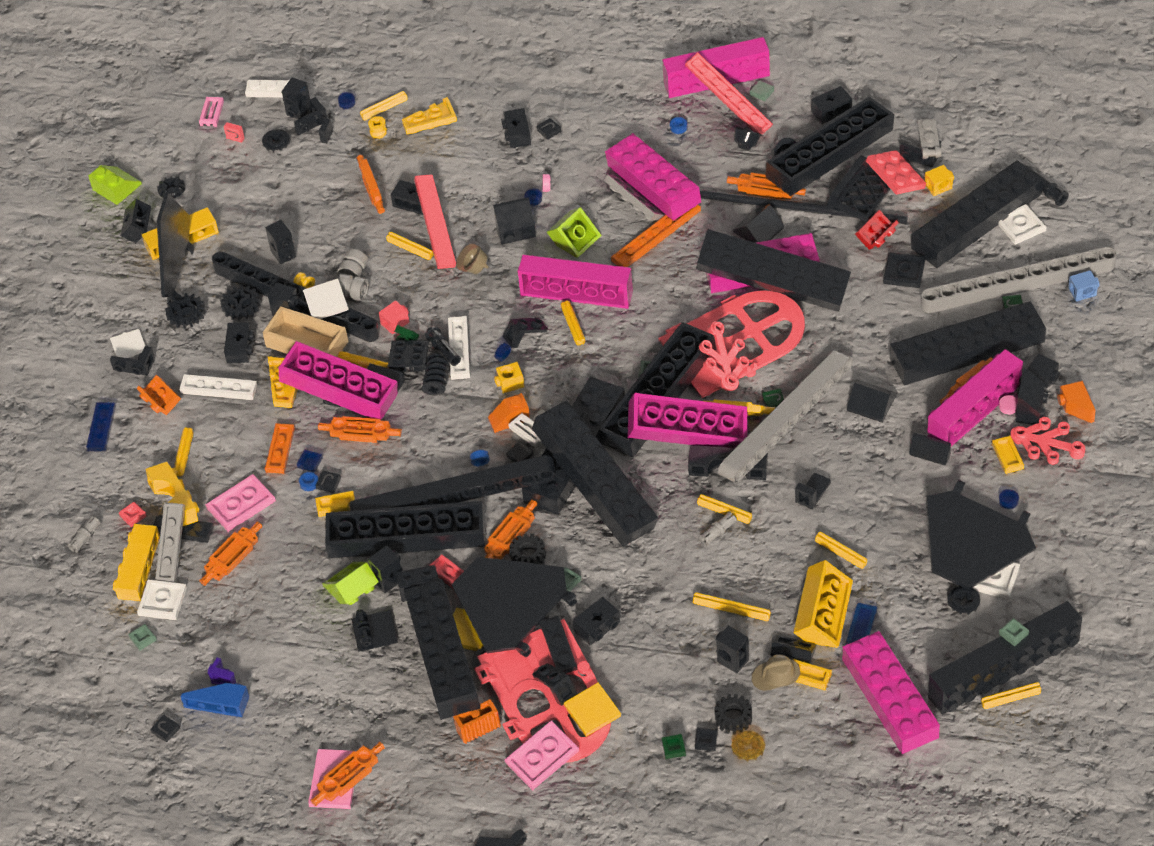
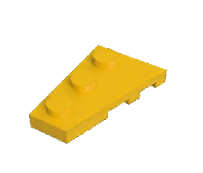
M448 97L442 99L443 102L438 105L435 103L430 105V109L424 112L418 111L403 118L402 124L406 134H414L422 130L433 129L437 126L456 122V114Z
M268 357L273 404L275 407L292 408L298 389L279 382L278 367L285 358Z

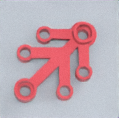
M713 322L707 331L709 334L714 335L718 353L712 349L710 341L704 340L699 344L700 351L711 357L703 362V367L721 379L720 385L723 390L734 391L739 385L737 377L749 365V360L745 356L740 357L736 361V367L732 372L730 364L737 353L745 347V343L742 339H736L727 354L722 335L724 333V325L721 322ZM716 362L722 366L723 371L716 367Z
M1048 417L1040 418L1039 423L1027 428L1016 426L1011 430L1010 435L1013 442L1022 444L1028 452L1030 459L1035 460L1040 456V449L1033 446L1030 441L1038 444L1047 457V462L1052 465L1059 462V454L1056 451H1052L1049 446L1069 451L1070 456L1074 459H1081L1085 455V446L1080 441H1075L1071 444L1052 439L1069 433L1070 425L1067 422H1060L1058 428L1041 435L1033 433L1050 428L1051 420Z

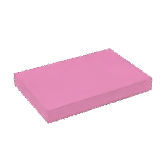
M252 474L205 505L207 510L229 532L276 500L272 493Z
M551 720L504 760L533 791L578 753L579 747Z
M318 749L308 802L309 807L351 809L354 787L342 797H336L332 802L324 799L317 806H314L310 799L319 793L317 784L324 779L323 777L353 751Z

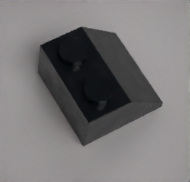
M529 197L493 205L496 230L501 245L536 237Z
M1025 368L1023 369L1018 395L1016 422L1034 425L1039 423L1040 418L1045 417L1046 407H1043V403L1047 404L1049 392H1045L1046 384Z

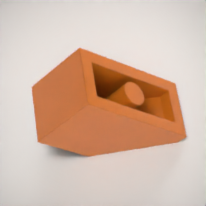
M1083 381L1060 386V394L1057 395L1059 405L1063 406L1065 413L1090 423L1094 422L1096 410Z
M520 393L505 398L488 416L494 433L508 429V424L521 413L530 418L529 407L523 394Z

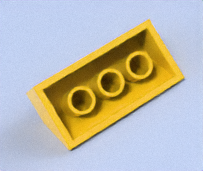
M826 560L808 567L793 633L806 642L837 648L840 644L853 580Z

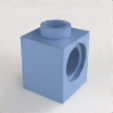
M1091 270L1069 277L1068 289L1076 302L1097 296L1099 281L1097 277H1094Z

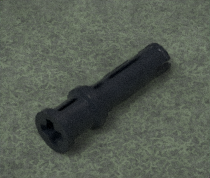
M1026 166L1043 178L1042 191L1047 198L1053 199L1057 206H1062L1069 197L1068 192L1062 191L1056 183H1050L1030 166Z
M437 326L428 328L425 332L426 339L431 342L435 349L441 351L452 366L458 365L461 358L448 344L447 337L441 334V330Z

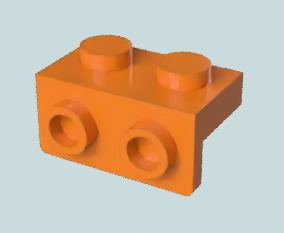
M158 375L145 388L141 386L136 388L141 393L139 396L145 402H150V407L156 413L162 412L168 415L182 399Z

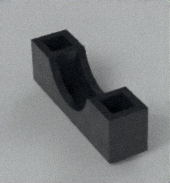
M690 445L688 459L689 476L708 477L735 448ZM768 453L745 475L747 479L766 480Z

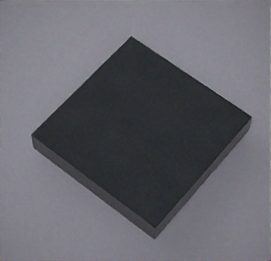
M889 252L883 284L920 288L926 257Z

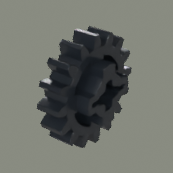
M240 285L238 289L233 286V290L228 289L227 294H223V299L220 300L222 312H225L226 317L230 316L231 320H234L235 317H238V321L242 317L247 320L248 315L254 316V311H259L258 306H261L259 293H256L255 288L251 290L250 286L243 288V285Z
M185 293L182 297L178 294L177 299L171 298L172 303L167 302L168 307L165 308L167 320L170 321L171 325L175 324L176 328H179L181 325H183L184 329H186L187 325L193 327V323L199 324V319H204L203 314L206 313L204 301H201L200 296L195 298V294L188 296Z

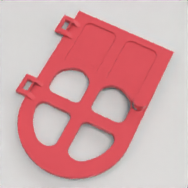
M754 291L739 297L733 295L721 301V306L687 323L708 333L707 329L713 322H717L729 314L736 315L745 328L732 336L723 337L727 354L736 339L744 341L747 338H753L763 350L760 356L749 360V363L753 364L743 369L737 379L744 376L753 377L757 369L789 353L800 342L805 330L804 315L799 305L788 296L773 291ZM769 302L776 304L779 310L759 322H754L743 308L751 303ZM782 320L790 321L792 323V330L788 338L778 346L771 345L762 331ZM681 323L665 330L667 334L658 338L663 346ZM715 340V345H716V350H715V351L718 353V348H717V344H716V340ZM736 357L730 364L731 372L736 367V361L738 360ZM716 362V367L723 371L722 366ZM702 367L691 382L701 398L722 388L720 385L721 379L704 367Z
M562 619L560 621L578 669L566 674L580 677L588 689L598 683L566 621ZM541 629L530 633L523 641L530 646L529 650L531 651V654L526 658L516 649L484 653L477 656L481 665L474 668V671L481 684L490 682L509 719V721L502 725L510 740L518 737L523 744L532 737L531 730L551 720H557L564 733L579 747V752L566 762L568 763L591 755L607 738L611 723L588 737H580L568 717L569 713L564 705L557 704L550 688L533 677L532 674L540 666L547 663L554 666ZM483 670L487 676L485 678H483L480 673ZM527 690H540L545 695L550 708L530 718L522 717L517 708L519 697ZM513 726L515 733L511 734L508 727Z

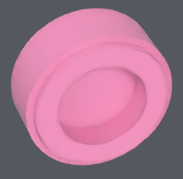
M543 174L542 192H549L550 175Z
M1011 395L1003 396L999 401L1000 411L1004 414L1016 413L1018 399Z

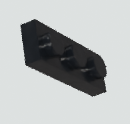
M157 515L153 526H157L159 535L161 534L162 515ZM197 521L183 526L181 539L208 543L214 528L213 523Z
M559 615L540 621V627L555 668L565 674L578 670Z

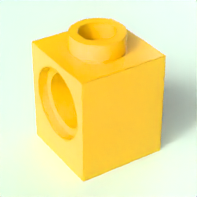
M945 165L925 172L926 187L933 196L953 188L954 175Z
M518 362L496 368L497 376H494L496 386L501 388L502 393L524 388L523 374Z

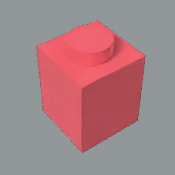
M396 300L378 312L381 325L391 334L395 333L397 325L404 327L409 323L408 309L404 305H400Z

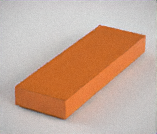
M275 423L265 465L266 473L285 474L295 431L294 424Z

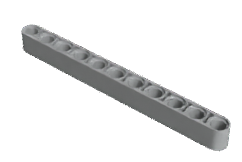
M1103 247L928 288L921 294V309L925 313H934L1069 281L1070 276L1090 270L1093 275L1109 272L1115 268L1117 252L1112 247Z
M834 350L722 461L718 474L734 483H738L850 370L853 358Z

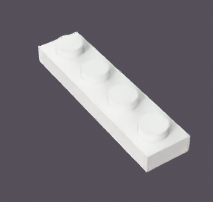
M467 316L448 318L449 345L461 358L458 365L452 366L450 364L451 380L470 378Z
M184 374L180 393L253 400L258 385L257 381Z

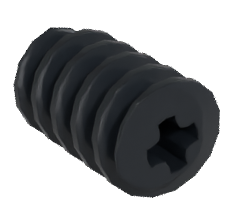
M434 353L427 358L422 383V391L426 394H442L446 390L445 386L447 384L450 362L442 355Z

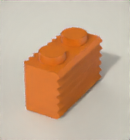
M491 699L480 703V709L453 716L456 731L465 744L479 736L482 737V735L497 729V727H501L498 710Z

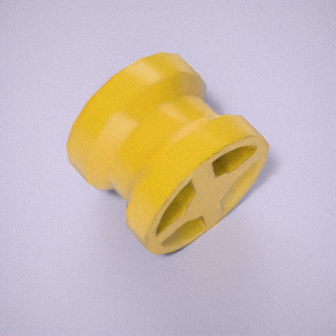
M375 116L368 121L369 132L373 138H383L387 134L386 122L383 117Z
M299 272L295 276L293 283L307 289L315 285V278L307 277L305 273Z

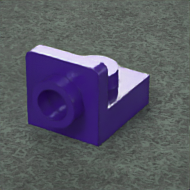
M216 657L214 663H211L208 668L211 684H235L234 672L223 668L221 658Z

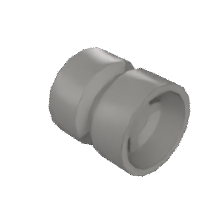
M349 249L337 270V275L348 274L354 278L360 277L362 270H364L368 262L367 256L359 250Z
M341 274L338 280L344 298L351 297L353 300L363 302L368 293V279L362 277L354 278L352 275Z

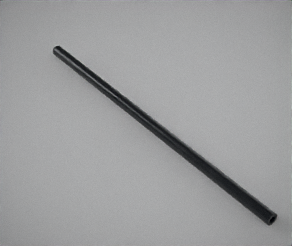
M699 189L701 199L756 206L770 205L772 208L856 218L836 207L831 211L826 208L827 205ZM858 210L865 215L867 214L866 210ZM882 212L891 223L897 220L899 224H907L908 215Z

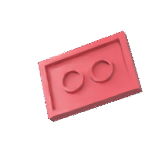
M897 150L867 157L866 162L896 195L925 188L926 182Z

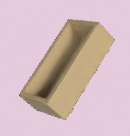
M281 306L263 331L266 347L286 354L289 353L295 342L298 341L337 357L339 352L343 351L348 343L345 327Z

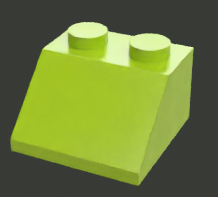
M100 165L88 175L92 190L116 205L142 184L141 181L115 166Z
M581 207L570 210L547 231V234L557 247L576 258L602 236Z
M352 562L323 582L322 585L340 604L352 605L359 600L358 597L374 590V585L379 581L367 562Z

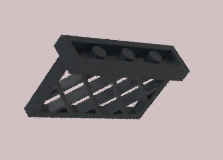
M860 155L830 194L826 208L833 211L836 207L867 222L891 189L886 183H882L879 175L866 163L867 158ZM867 170L874 175H866L865 171ZM869 180H876L878 184H870ZM865 181L866 185L859 186L858 182ZM873 189H881L882 193H875ZM862 190H869L870 194L863 195ZM857 191L858 195L851 196L850 192ZM866 199H873L875 203L868 204ZM861 200L863 204L856 205L854 201ZM849 201L851 205H845L841 202ZM865 209L867 214L865 215L858 210Z

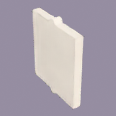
M139 329L127 333L123 332L121 335L110 338L117 357L135 359L142 353L145 347Z

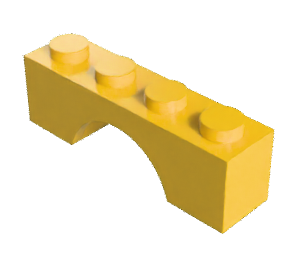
M164 462L145 469L148 485L154 494H165L173 497L167 503L185 505L183 526L197 522L198 505L192 501L189 490H185L182 479L177 478L174 467L171 468L168 462Z

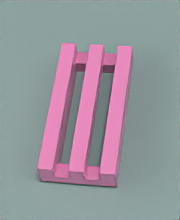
M206 97L199 120L200 126L204 124L210 126L213 124V126L217 127L224 104L222 97ZM213 101L212 106L210 108L208 119H206L210 102Z

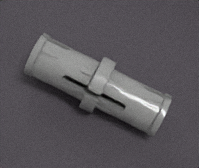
M728 512L718 522L714 521L711 527L699 536L700 540L708 546L715 538L725 534V530L737 522L734 515L731 517L732 513Z
M91 516L86 524L77 530L76 536L67 545L68 548L77 553L83 544L91 539V535L100 526L101 522L96 517Z

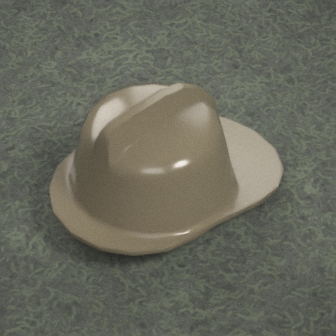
M469 244L460 252L456 266L461 271L478 274L483 268H489L486 264L488 256L481 250L480 246Z
M775 655L754 670L752 683L757 689L763 691L788 686L798 680L800 667L794 660L784 655Z

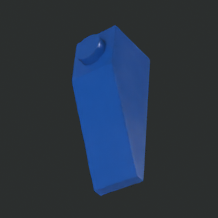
M224 683L182 693L181 700L184 708L242 718L249 700L247 687L242 684Z

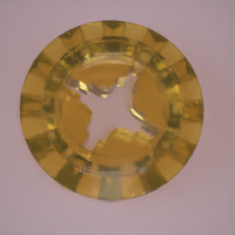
M744 731L737 734L731 744L733 755H736L739 760L744 759L747 762L752 759L757 760L760 755L763 756L765 749L764 739L753 731ZM752 743V749L745 750L744 745L748 746Z

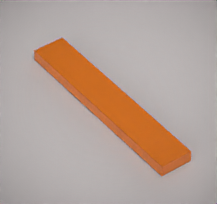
M696 205L674 221L667 215L663 216L611 256V262L620 267H629L699 213L701 206Z

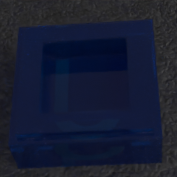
M304 449L297 462V468L315 473L323 459L322 454Z

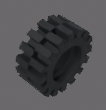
M525 533L524 537L518 535V540L515 538L512 540L513 544L510 543L509 549L511 561L544 564V559H546L545 544L542 539L540 540L539 536L534 538V534L530 533L529 537ZM525 549L535 550V553L529 556L520 554Z
M728 694L727 699L723 696L721 697V702L717 701L714 709L715 721L721 731L725 729L727 734L732 731L734 735L737 730H739V733H743V728L745 730L749 728V725L752 723L751 704L749 705L748 699L745 700L742 695L738 698V694H734V697ZM730 710L741 712V716L734 719L726 717L725 714Z

